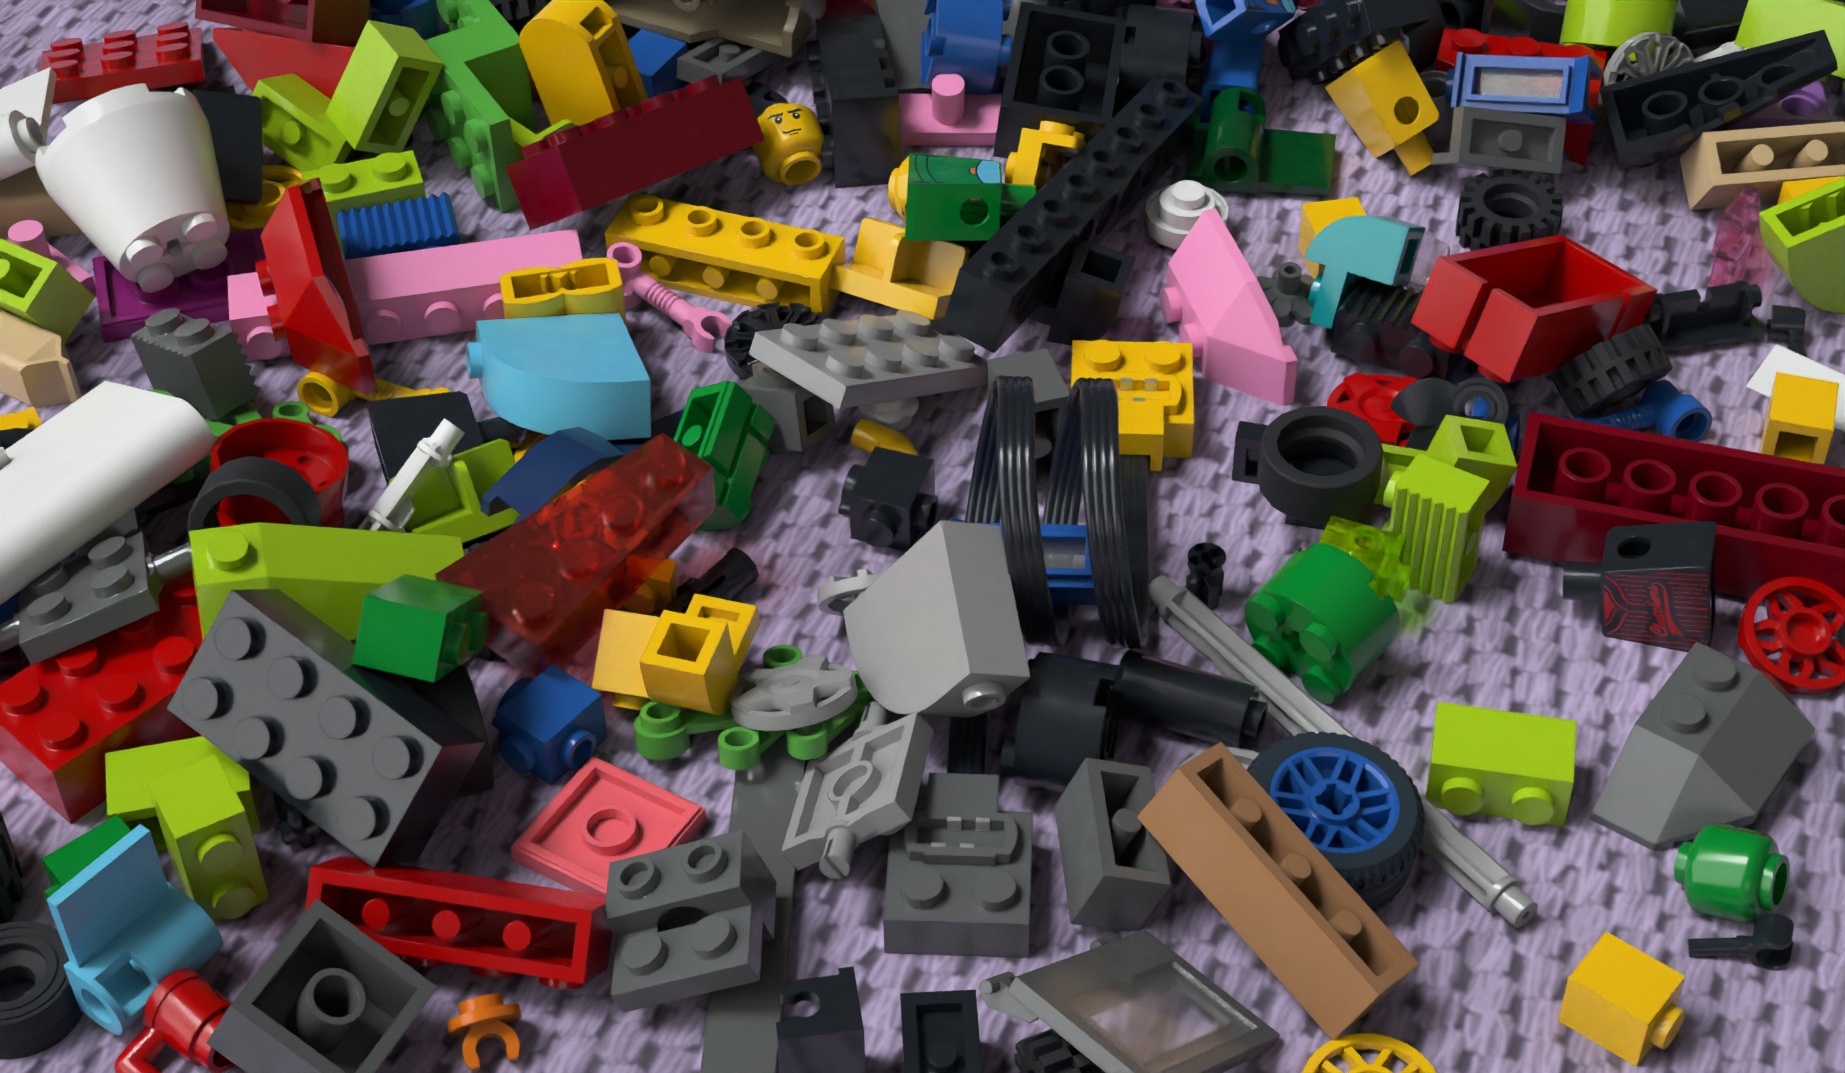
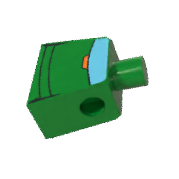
M909 153L905 240L988 241L1000 229V218L1011 219L1036 194V185L1002 183L1001 163L997 161ZM979 198V200H969V199Z

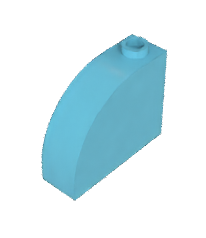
M619 312L476 321V342L466 343L469 379H479L488 406L503 419L522 428L548 435L558 430L581 427L600 435L606 440L651 437V380Z

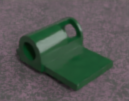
M1243 87L1229 88L1220 92L1214 99L1210 122H1196L1191 138L1185 180L1196 181L1207 188L1221 191L1257 194V190L1330 197L1335 134L1266 129L1265 102L1259 94ZM1240 99L1247 101L1253 106L1254 116L1248 112L1238 110Z

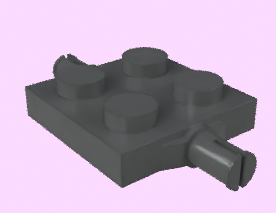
M140 532L126 539L122 536L106 539L94 546L88 555L65 565L58 563L19 591L18 612L13 614L12 619L0 624V653L20 645L31 665H34L159 611L158 595L163 586L166 585V581L193 570L190 541L185 545L154 557V552L144 533Z

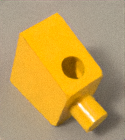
M1400 41L1393 42L1325 87L1367 150L1375 158L1394 148L1410 176L1431 164L1432 153L1436 152L1422 130L1438 121L1440 115Z

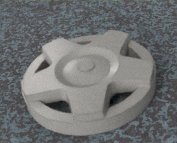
M813 655L805 656L795 664L773 669L755 668L740 677V685L731 693L729 702L733 719L739 725L754 730L780 731L806 727L840 714L856 700L858 690L852 670L839 664L829 663L827 656Z

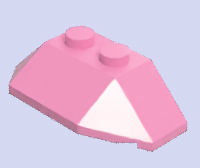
M1216 208L1204 210L1168 262L1167 288L1160 290V307L1163 317L1167 323L1174 322L1179 330L1180 343H1192L1193 359L1206 380L1282 406L1293 404L1298 359L1291 345H1287L1280 333L1278 320L1257 278Z

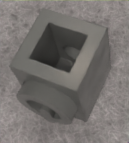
M762 362L752 364L753 376L738 384L753 398L752 403H759L776 419L767 444L771 454L784 455L803 452L836 431L832 404Z

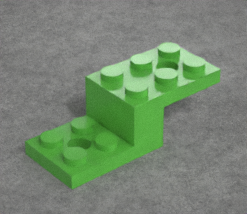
M436 0L438 11L446 23L447 33L424 40L444 63L429 95L432 109L426 111V118L430 131L436 141L445 140L448 144L451 157L459 170L467 168L471 173L474 187L482 199L489 197L502 214L520 208L521 206L505 166L516 162L510 118L530 131L535 130L536 126L528 66L518 43L519 35L489 0Z

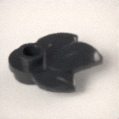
M1437 377L1420 379L1402 389L1394 397L1390 407L1398 416L1415 425L1410 432L1405 447L1427 451L1446 414L1469 418L1465 414V404L1472 397H1483L1488 403L1487 414L1478 420L1505 424L1508 417L1509 404L1504 391L1495 382L1481 377L1468 378L1457 385Z

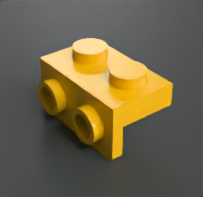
M1041 121L1039 130L1022 128L1018 152H1011L1007 160L1005 183L1036 185L1037 193L1062 168L1064 157L1073 158L1087 144L1084 142L1085 135L1074 132V127L1049 121Z

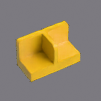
M872 217L865 218L861 222L853 261L833 266L829 288L899 310L912 311L931 320L943 318L946 314L959 269L968 261L970 250L966 245L952 241L905 240V227Z

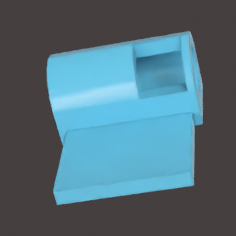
M141 824L46 899L69 959L63 966L80 1011L104 1029L116 1035H121L142 1017L148 997L167 976L182 969L190 968L194 971L197 970L223 947L222 936L210 916L190 897L166 881L151 832Z

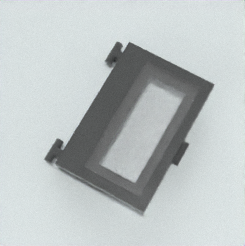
M1147 930L1124 938L1120 934L1114 933L1092 941L1088 951L1016 977L1012 972L1008 971L982 980L979 984L980 997L989 1008L1028 1023L1041 1019L1106 1073H1223L1268 1052L1280 1037L1278 1032Z

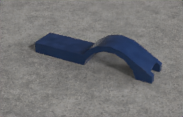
M684 409L652 421L651 437L606 440L600 435L581 427L558 430L536 443L481 497L480 511L489 517L512 507L521 514L515 520L514 535L524 540L548 530L556 510L571 489L591 473L607 468L640 491L656 485L662 474Z

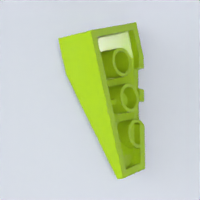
M261 522L189 531L193 578L203 641L231 590L279 589L345 639L356 645L364 595L404 574L472 589L461 537Z

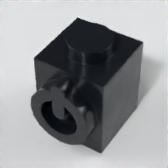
M875 446L865 465H852L845 478L841 503L838 509V514L850 518L851 539L864 541L873 547H889L907 552L915 544L921 531L928 532L931 530L938 511V497L935 495V460Z

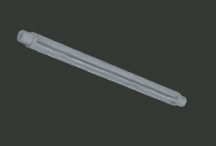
M1164 575L1155 578L1149 584V600L1159 608V615L1202 654H1206L1229 678L1259 686L1258 700L1268 703L1267 712L1291 734L1296 736L1299 733L1307 734L1308 732L1319 733V731H1324L1326 733L1335 732L1355 737L1185 586H1176ZM1420 794L1424 808L1425 826L1419 848L1427 856L1435 859L1446 873L1492 914L1499 912L1516 928H1520L1529 922L1536 913L1538 904L1520 889L1521 882L1471 838H1467L1461 833L1452 821Z

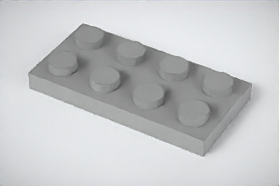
M899 310L896 315L883 317L864 314L860 316V319L850 321L824 319L822 324L808 326L793 323L784 324L783 329L755 332L749 355L838 409L982 387L988 383V360L974 353L975 347L973 344L959 337L940 334L929 327L931 323L929 319L907 310Z

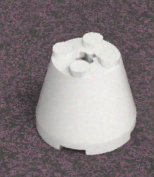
M140 83L103 93L79 105L62 117L66 128L49 146L38 147L35 167L49 196L122 276L129 281L138 283L143 292L151 293L163 290L173 282L174 277H180L197 268H213L227 257L228 251L225 243L229 237L230 226L210 126L197 98L187 89L180 87L174 93L150 92L145 83Z

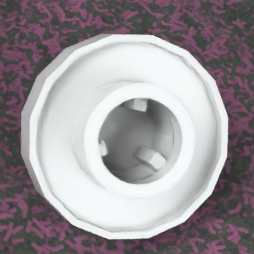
M1183 180L1155 191L1148 198L1144 226L1149 236L1159 244L1172 249H1178L1204 210L1216 208L1227 227L1229 207L1224 197L1213 189L1207 188L1196 181Z

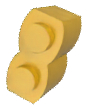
M589 258L574 261L559 268L529 267L511 271L499 277L505 319L619 312L627 328L623 284L616 259Z

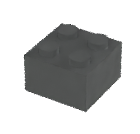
M316 898L232 1002L206 1043L246 1073H375L438 987Z

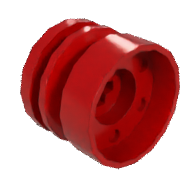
M286 418L256 419L235 425L217 438L211 450L210 473L230 460L249 456L275 459L298 471L314 488L322 509L321 527L343 528L345 514L342 506L347 496L349 459L345 446L332 433L311 423ZM240 494L226 497L221 501L217 509V517L221 527L257 522L292 525L290 519L277 505L258 496Z

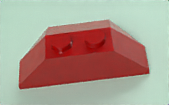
M213 28L212 38L252 92L259 79L293 73L330 99H332L356 47L354 45L308 42L243 28Z
M319 177L308 179L286 189L261 234L266 260L255 262L263 297L276 296L277 304L266 307L275 342L287 339L293 363L310 371L321 373L333 381L365 395L377 392L369 349Z

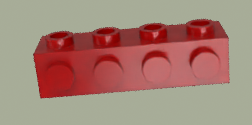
M343 855L310 867L305 912L317 898L389 952L399 954L400 960L406 964L425 967L442 966L444 962L470 966V973L492 978H507L513 976V973L540 977V984L559 989L582 988L583 984L607 970L612 930L604 920L606 896L401 864L373 868L361 858Z

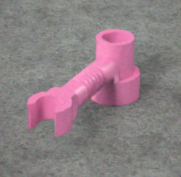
M619 242L609 247L606 258L617 260L623 284L625 310L635 307L644 299L680 324L685 334L692 339V344L698 351L713 353L715 339L708 332H715L724 337L727 328L732 326L730 319L721 312L709 311L704 307L693 306L641 270L642 253L637 246L627 242Z

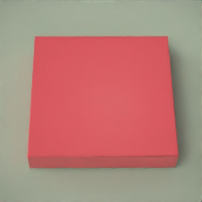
M591 756L510 847L512 859L514 862L576 892L606 896L610 862L690 843L707 822L706 808L595 756Z

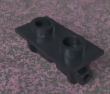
M1746 280L1707 287L1705 300L1700 302L1701 295L1697 289L1667 294L1656 293L1642 323L1650 325L1665 352L1764 337L1765 332L1752 314L1753 308L1760 307L1762 304L1761 289L1757 284L1750 285Z

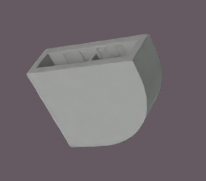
M940 520L843 610L849 646L859 676L872 697L889 711L909 715L920 713L926 716L974 717L1004 704L1006 697L1030 678L1000 526Z

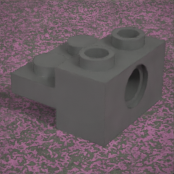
M743 829L609 863L604 920L616 936L611 997L623 1013L760 981L762 942L774 939L777 881Z

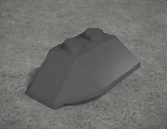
M1696 642L1635 722L1594 806L1590 820L1652 851L1672 848L1674 842L1693 840L1703 827L1712 823H1722L1736 827L1752 824L1813 738L1815 727L1785 688L1772 675L1715 648Z

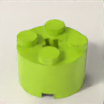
M1567 0L1559 45H1583L1591 50L1607 52L1605 65H1607L1608 56H1612L1626 40L1637 34L1661 32L1672 36L1678 0ZM1653 42L1649 48L1651 56L1655 46ZM1631 53L1629 57L1633 65L1637 60L1635 53Z

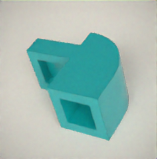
M1358 215L1336 220L1322 229L1309 245L1304 257L1306 260L1326 265L1324 273H1319L1316 276L1310 289L1308 304L1313 308L1309 323L1334 329L1338 309L1361 276L1391 286L1409 285L1426 227L1387 216Z

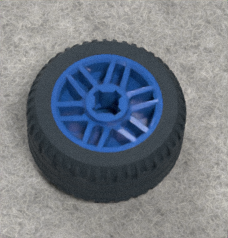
M1319 731V733L1308 732L1307 734L1299 733L1296 736H1288L1285 740L1280 739L1275 744L1269 745L1266 750L1261 751L1247 768V771L1370 909L1376 912L1393 900L1409 878L1422 842L1425 826L1421 796L1418 794V789L1413 784L1412 778L1406 775V770L1400 767L1395 759H1391L1389 754L1382 752L1376 746L1370 745L1369 742L1335 732L1326 733Z

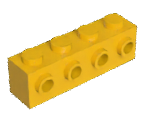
M634 192L631 193L605 231L607 251L611 245L619 242H627L637 246L642 253L641 270L663 284L664 287L755 308L759 304L780 302V306H789L790 302L800 303L811 307V312H821L826 317L840 293L838 290L829 288L833 266L846 263L845 237Z

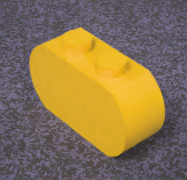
M551 0L521 30L518 43L551 126L563 119H568L575 123L576 126H580L609 113L632 107L649 99L619 16L603 0Z

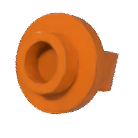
M501 993L474 997L458 1004L460 1015L447 1021L446 1025L449 1035H466L462 1045V1053L465 1065L471 1072L480 1070L479 1057L476 1052L480 1042L486 1038H497L504 1043L509 1062L519 1059L520 1043L518 1036L507 1025L522 1017L519 1004H504Z

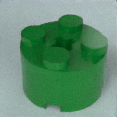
M1313 543L1306 551H1302V547L1298 549L1247 600L1244 609L1245 621L1254 640L1251 645L1280 671L1285 668L1300 677L1306 691L1323 704H1331L1340 695L1344 694L1394 642L1400 632V616L1389 594L1381 601L1368 585L1375 575L1363 563L1349 553L1325 543Z

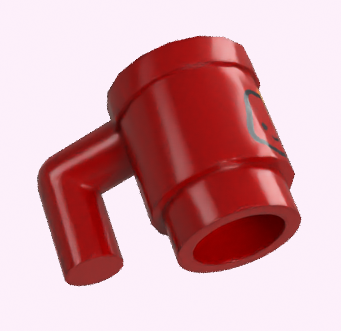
M190 968L178 970L167 976L148 997L142 1015L144 1028L114 1062L115 1073H162L151 1063L167 1045L172 1047L190 1063L197 1066L203 1065L213 1073H222L229 1070L236 1064L206 1042L232 1004V1001L211 986L207 979Z

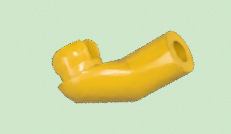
M866 418L861 419L857 423L852 433V445L866 452L872 453L875 446L919 456L911 440L906 435Z

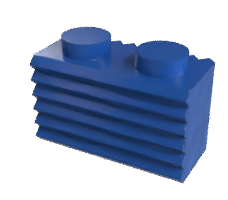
M442 192L439 197L431 194L427 199L420 196L416 201L409 197L405 203L399 199L394 204L386 201L383 206L375 203L371 209L365 205L360 210L352 207L349 212L341 209L336 214L345 260L461 244L450 195Z

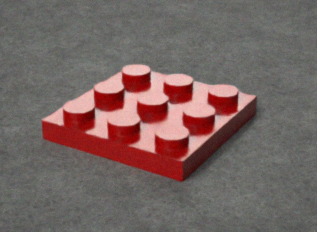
M175 22L157 27L158 34L136 37L134 30H122L108 33L103 36L104 42L83 45L80 38L55 41L50 44L51 50L42 52L38 72L51 67L57 74L52 104L91 99L114 89L145 83L148 89L205 81V44L201 27L189 29L187 22Z

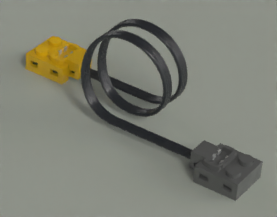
M1072 340L1071 390L1065 405L1055 445L1042 524L1078 525L1083 492L1088 549L1097 609L1105 640L1109 647L1113 649L1118 647L1121 649H1143L1147 644L1149 633L1148 471H1162L1163 457L1192 458L1194 435L1192 343ZM1001 375L993 381L983 415L965 521L970 523H1000L1001 521L1007 569L1011 578L1022 635L1031 646L1061 647L1066 643L1069 634L1071 605H1052L1046 568H1073L1074 555H1044L1036 480L1034 382L1029 376L1005 377ZM987 712L968 718L950 717L947 773H929L926 809L914 808L912 821L908 822L896 833L890 835L883 917L884 953L1029 958L1033 812L999 811V775L984 774Z

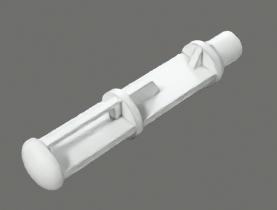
M444 418L430 438H423L419 441L414 452L375 506L370 509L367 517L358 529L364 530L370 522L373 524L370 530L402 532L404 526L416 511L412 501L413 496L434 467L447 468L450 466L453 460L451 452L465 432Z

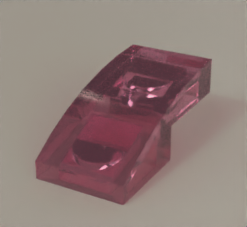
M1747 185L1721 213L1711 257L1715 259L1707 287L1731 284L1743 279L1759 221L1760 198L1758 189Z

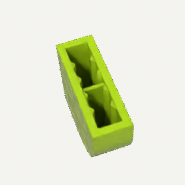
M1845 177L1759 212L1760 233L1764 248L1796 291L1811 305L1824 311L1845 314Z

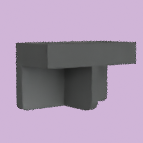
M1468 106L1454 107L1450 151L1432 153L1431 165L1492 172L1493 170L1503 169V173L1511 174L1512 170L1522 171V175L1561 174L1567 118Z

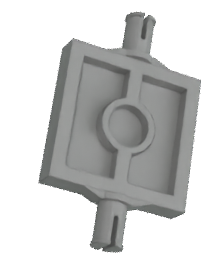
M871 702L870 708L867 705L864 706L859 728L855 730L852 738L823 756L808 761L781 850L782 854L797 871L819 862V869L825 876L832 879H841V874L846 877L850 871L854 849L860 843L880 834L884 836L894 834L908 822L912 821L934 731L920 713H912L888 724L891 712L878 702Z

